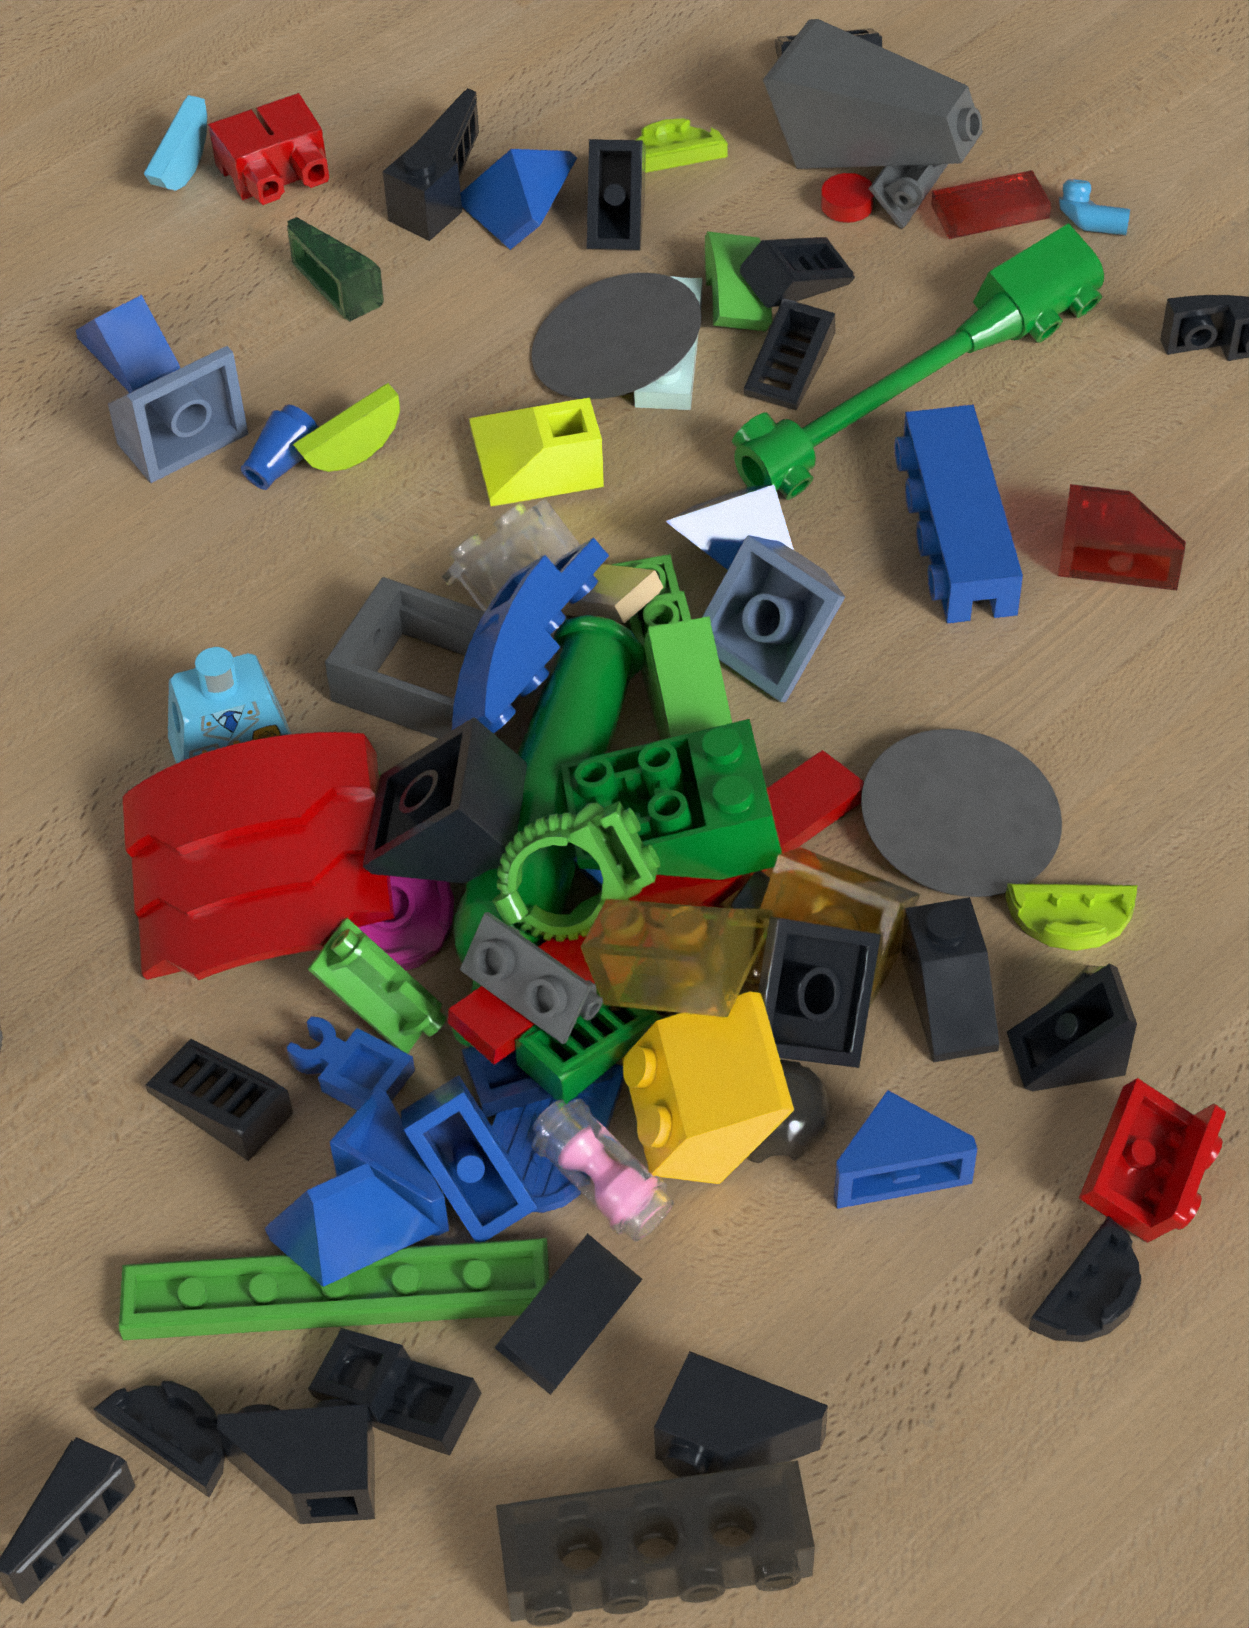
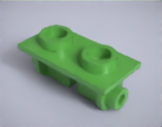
M348 918L342 921L308 967V970L392 1046L407 1054L423 1032L428 1037L433 1036L440 1030L447 1019L440 1011L443 1004Z

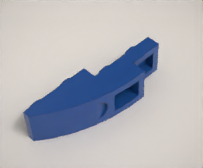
M594 537L560 557L555 564L546 555L540 557L512 574L495 595L480 619L466 651L454 699L452 730L475 717L487 729L495 733L516 713V710L511 705L518 695L521 697L528 695L548 677L550 672L545 668V664L560 649V646L550 634L566 619L561 609L568 602L571 605L578 602L596 586L598 579L593 574L609 557L608 553Z

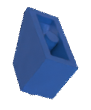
M459 1075L400 1111L404 1132L475 1242L487 1241L538 1209L496 1132Z

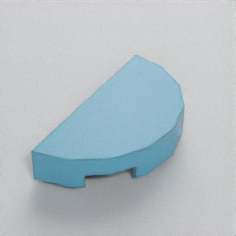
M188 95L183 101L144 172L151 185L176 191L185 186L195 173L203 154L207 135L205 99Z

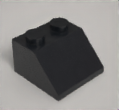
M473 717L384 772L379 778L362 867L375 875L467 883L490 869H498L502 865L500 859L502 854L506 852V846L510 841H514V836L518 833L527 762Z

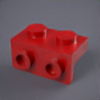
M1139 1078L1134 1079L1123 1086L1079 1199L1106 1217H1111L1117 1224L1147 1243L1174 1229L1181 1230L1185 1228L1195 1217L1201 1205L1202 1196L1197 1191L1204 1172L1213 1164L1222 1148L1223 1140L1218 1134L1226 1111L1213 1103L1193 1115Z

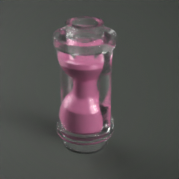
M575 1099L568 1104L563 1100H558L547 1107L535 1121L533 1130L537 1135L532 1143V1149L540 1157H547L609 1220V1227L616 1234L626 1233L634 1242L639 1241L651 1233L668 1215L674 1205V1201L665 1193L667 1184L658 1175L653 1176L590 1113V1107L582 1099ZM604 1147H605L618 1161H616V1160L610 1158V1157L607 1155V1153L605 1152ZM581 1172H584L587 1175H589L593 1180L594 1185Z

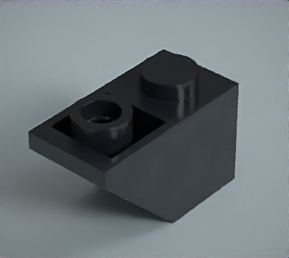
M330 1399L320 1401L313 1405L312 1408L280 1410L272 1405L256 1404L246 1406L240 1409L238 1413L217 1415V1429L227 1459L298 1523L312 1524L375 1519L374 1432L367 1404L354 1405L346 1400Z

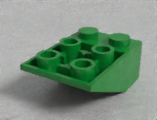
M750 719L560 764L569 813L577 816L587 804L593 802L605 807L620 801L624 810L631 808L640 824L641 830L637 833L644 846L650 844L659 858L660 867L657 868L656 875L723 880L785 865ZM575 845L579 868L600 870L596 860L587 851Z

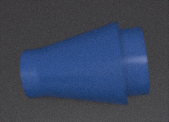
M287 404L281 411H272L248 459L241 466V472L253 485L267 490L276 479L304 459L293 444L319 426L311 416L294 405Z

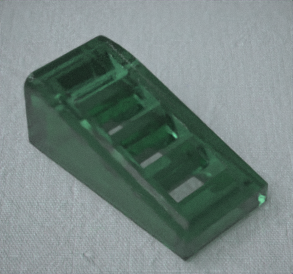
M298 217L287 221L293 265L345 319L350 322L382 306L384 297L381 269L374 261Z

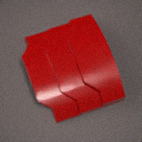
M298 733L229 745L167 767L140 782L122 796L125 851L132 858L134 911L139 918L141 973L146 980L181 971L197 980H201L238 966L265 959L322 950L345 918H348L357 927L395 918L390 876L371 874L362 867L379 784L377 753L364 733Z

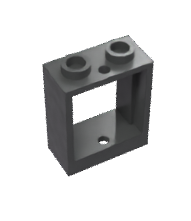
M382 577L325 661L331 701L429 736L441 738L452 731L455 696L450 698L377 671L402 634L466 655L468 645L485 611Z

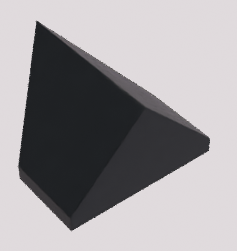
M1110 963L1106 966L1087 965L1046 1006L1007 1031L1024 1088L1033 1092L1125 1076L1137 1022L1118 968Z

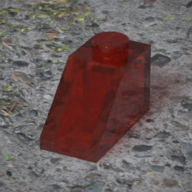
M1070 484L1058 576L1177 591L1186 541L1130 491Z

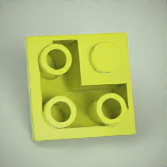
M590 397L469 418L491 507L604 487L602 437Z

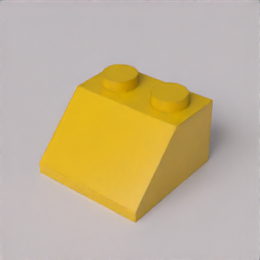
M746 992L657 1020L622 1058L624 1080L629 1086L638 1124V1138L643 1145L650 1176L720 1184L794 1111L761 993Z

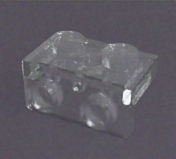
M543 499L528 511L520 503L494 522V526L498 531L485 541L477 533L455 548L449 554L454 563L444 573L442 578L448 586L460 580L482 611H486L495 595L512 574L544 555L555 564L560 557L577 548L580 544L546 499Z

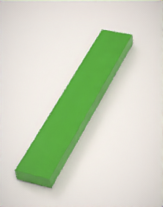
M547 1238L406 1247L324 1287L287 1255L122 1265L119 1331L123 1340L517 1316L523 1313L550 1280Z

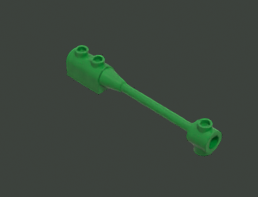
M1068 223L989 271L973 300L978 310L956 329L955 334L802 428L789 419H782L775 423L767 412L753 417L737 431L732 439V444L736 447L734 452L735 465L743 482L747 487L774 485L776 491L779 490L787 500L793 499L802 493L814 479L809 471L814 468L816 462L815 446L965 353H972L1008 340H1019L1029 333L1037 343H1040L1049 338L1061 326L1063 320L1059 314L1065 310L1070 309L1077 318L1084 316L1102 299V294L1098 290L1104 282V271L1098 256Z

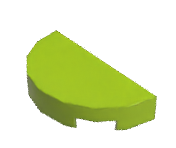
M685 118L664 119L649 124L641 129V136L636 139L643 140L646 145L645 173L728 157V143L719 131L712 127L710 132L702 128L690 126V120Z
M387 383L293 445L313 468L327 472L346 470L366 461L384 445L395 429L400 413L399 395Z
M1007 884L1005 898L1011 917L1028 936L1049 947L1078 951L1100 947L1120 936L1132 919L1138 885Z

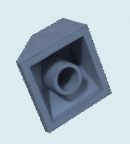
M228 346L108 403L118 446L150 483L248 435L234 354Z
M747 535L702 617H710L719 660L778 701L786 702L844 601L845 595L824 569L783 542Z

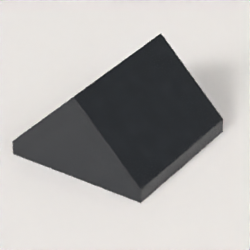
M770 916L758 993H761L779 1058L855 1068L860 1067L880 934Z

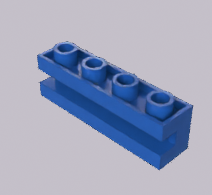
M974 404L905 412L904 435L895 437V460L898 471H907L909 478L905 482L908 511L910 514L918 513L920 521H917L916 536L920 556L930 557L931 565L928 566V586L931 599L933 601L941 600L947 624L971 621L973 601L989 599L994 618L1018 616L1023 574Z

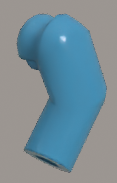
M1068 179L1063 184V197H1059L1060 210L1080 229L1126 236L1130 209L1096 205L1093 201L1089 200L1091 184L1088 181Z

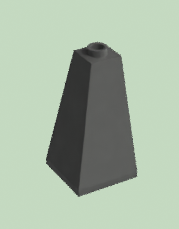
M809 19L763 79L797 169L960 164L983 133L981 114L974 106L967 85L819 19Z

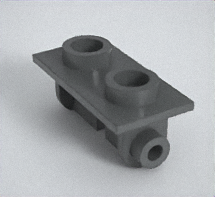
M948 164L884 166L869 190L899 228L902 229L907 225Z
M489 912L484 913L460 970L560 1043H566L579 1016L588 1021L600 1010L603 998L596 994L597 986L589 980H584L520 935L519 930L515 927L506 925Z

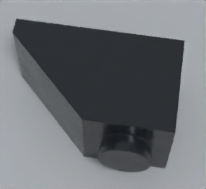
M589 139L587 249L641 251L646 171V145L643 140Z
M970 897L905 908L901 956L933 1062L999 1051L1000 1043L988 952Z
M689 1351L654 1426L655 1459L662 1461L663 1465L671 1473L691 1482H701L705 1478L725 1486L820 1450L826 1437L828 1405Z

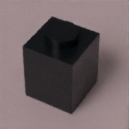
M415 143L382 171L389 222L430 241L462 213L458 162Z

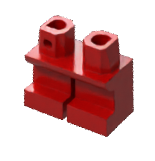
M300 93L256 107L257 116L250 109L208 124L215 165L224 177L228 175L232 177L241 200L254 197L260 204L265 205L280 199L281 195L285 192L284 185L301 180L304 185L313 188L327 183L329 180L322 128Z

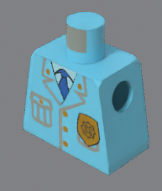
M211 647L203 650L196 657V668L176 673L169 679L168 740L176 764L191 757L229 745L291 734L281 705L256 655L247 653L233 657L224 648Z

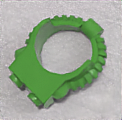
M620 801L605 807L593 802L587 804L577 816L572 815V813L551 814L549 819L545 817L536 820V824L529 823L526 825L524 832L519 831L514 836V841L508 843L505 848L506 852L501 856L500 863L502 865L497 870V876L500 877L497 880V889L501 890V893L492 900L504 923L511 925L517 922L521 925L520 929L524 932L529 930L532 932V936L537 938L538 935L544 936L543 940L550 941L551 938H556V942H563L565 938H569L570 941L576 940L579 935L585 937L590 935L592 930L597 931L602 928L603 922L608 923L614 917L613 913L619 911L622 906L620 901L639 894L643 887L655 882L660 861L654 848L650 844L644 846L637 833L641 830L640 824L631 808L624 810ZM570 842L587 851L599 864L603 877L602 891L594 897L581 902L571 914L546 912L536 905L527 909L517 891L522 882L524 860L529 854L539 848L551 845L567 846Z

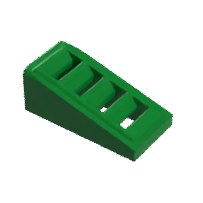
M616 977L597 987L596 994L603 998L600 1010L588 1021L579 1016L566 1043H560L537 1025L531 1027L515 1040L517 1065L563 1107L622 1059L657 1020L662 1019L656 1011ZM616 1002L634 1019L625 1024L608 1007ZM597 1017L613 1032L605 1036L590 1022ZM579 1032L593 1045L585 1049L573 1036ZM562 1047L572 1058L564 1061L555 1051Z

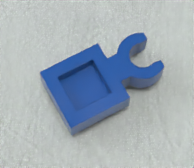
M311 1016L307 1021L309 1036L315 1041L321 1042L318 1047L304 1049L292 1042L287 1046L289 1062L297 1071L305 1074L321 1073L318 1077L321 1092L357 1111L372 1094L383 1089L386 1090L389 1098L393 1101L415 1072L413 1056L359 1028H356L345 1042L336 1037L332 1024L320 1017Z

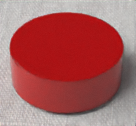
M841 173L828 178L824 182L821 191V208L829 218L843 223H852L865 219L874 208V195L869 190L872 182L866 177L855 173Z

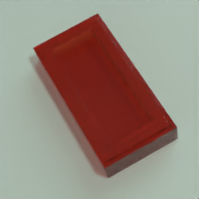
M1033 170L932 191L931 206L948 239L1050 218L1051 202Z

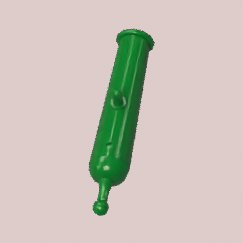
M592 615L574 617L565 620L554 632V640L558 643L560 649L555 653L556 656L549 671L550 673L517 754L527 762L518 832H524L526 825L529 823L536 824V820L545 817L549 819L551 814L569 813L560 764L606 754L610 751L629 681L644 667L643 645L630 629L612 619ZM569 842L567 846L551 845L539 848L526 857L522 867V882L517 891L527 909L536 905L546 912L563 914L576 869L574 844ZM490 869L467 882L466 892L462 896L455 913V947L462 963L484 913L489 912L504 923L492 902L501 893V890L497 889V880L500 878L497 876L498 869ZM517 922L508 925L518 929L520 935L537 947L547 941L543 940L544 936L538 935L537 938L532 936V932L529 930L524 932L520 929L521 925ZM473 980L470 993L481 987V985ZM452 1028V1033L460 1044L473 1047Z

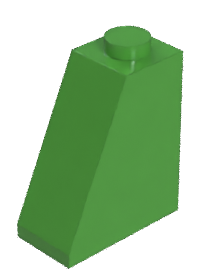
M710 617L648 627L643 645L644 667L641 669L660 740L732 723Z

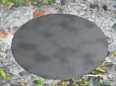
M628 273L595 282L565 299L544 320L533 342V368L541 382L548 388L571 398L583 399L590 397L591 400L605 399L636 391L664 376L689 352L701 326L702 316L699 301L691 289L684 283L672 277L656 273Z
M939 729L908 736L890 746L876 759L866 776L862 789L861 805L864 823L880 853L890 864L910 879L939 892L964 897H985L1006 893L1007 884H1027L1043 872L1054 857L1060 843L1062 833L1061 810L1055 792L1047 778L1021 752L998 739L984 734L957 729Z

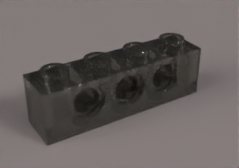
M798 1460L496 1505L511 1622L527 1620L531 1625L549 1626L568 1620L574 1612L603 1608L605 1612L610 1614H628L645 1608L649 1601L680 1596V1599L684 1602L700 1603L722 1596L725 1593V1589L756 1585L762 1591H779L797 1585L801 1578L813 1576L815 1544ZM736 1527L745 1531L751 1538L740 1546L729 1547L718 1543L713 1538V1535L723 1528ZM653 1538L667 1540L675 1546V1549L669 1555L662 1558H650L637 1550L643 1542ZM581 1549L592 1551L600 1557L593 1566L583 1570L571 1569L562 1563L564 1557L570 1552Z

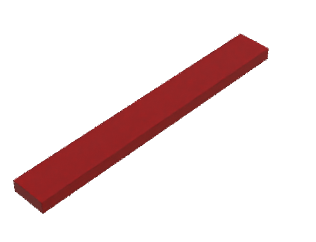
M821 750L767 788L783 858L861 803L864 781L824 750ZM754 872L723 880L656 875L655 882L643 887L639 894L620 901L622 906L619 911L613 913L614 917L608 923L603 922V927L599 930H592V933L585 937L579 935L578 939L571 941L569 938H565L563 942H556V938H551L550 941H546L538 947L584 980H589L599 987L610 979L621 975L740 890ZM483 986L448 1009V1024L494 1065L516 1050L515 1040L535 1025Z

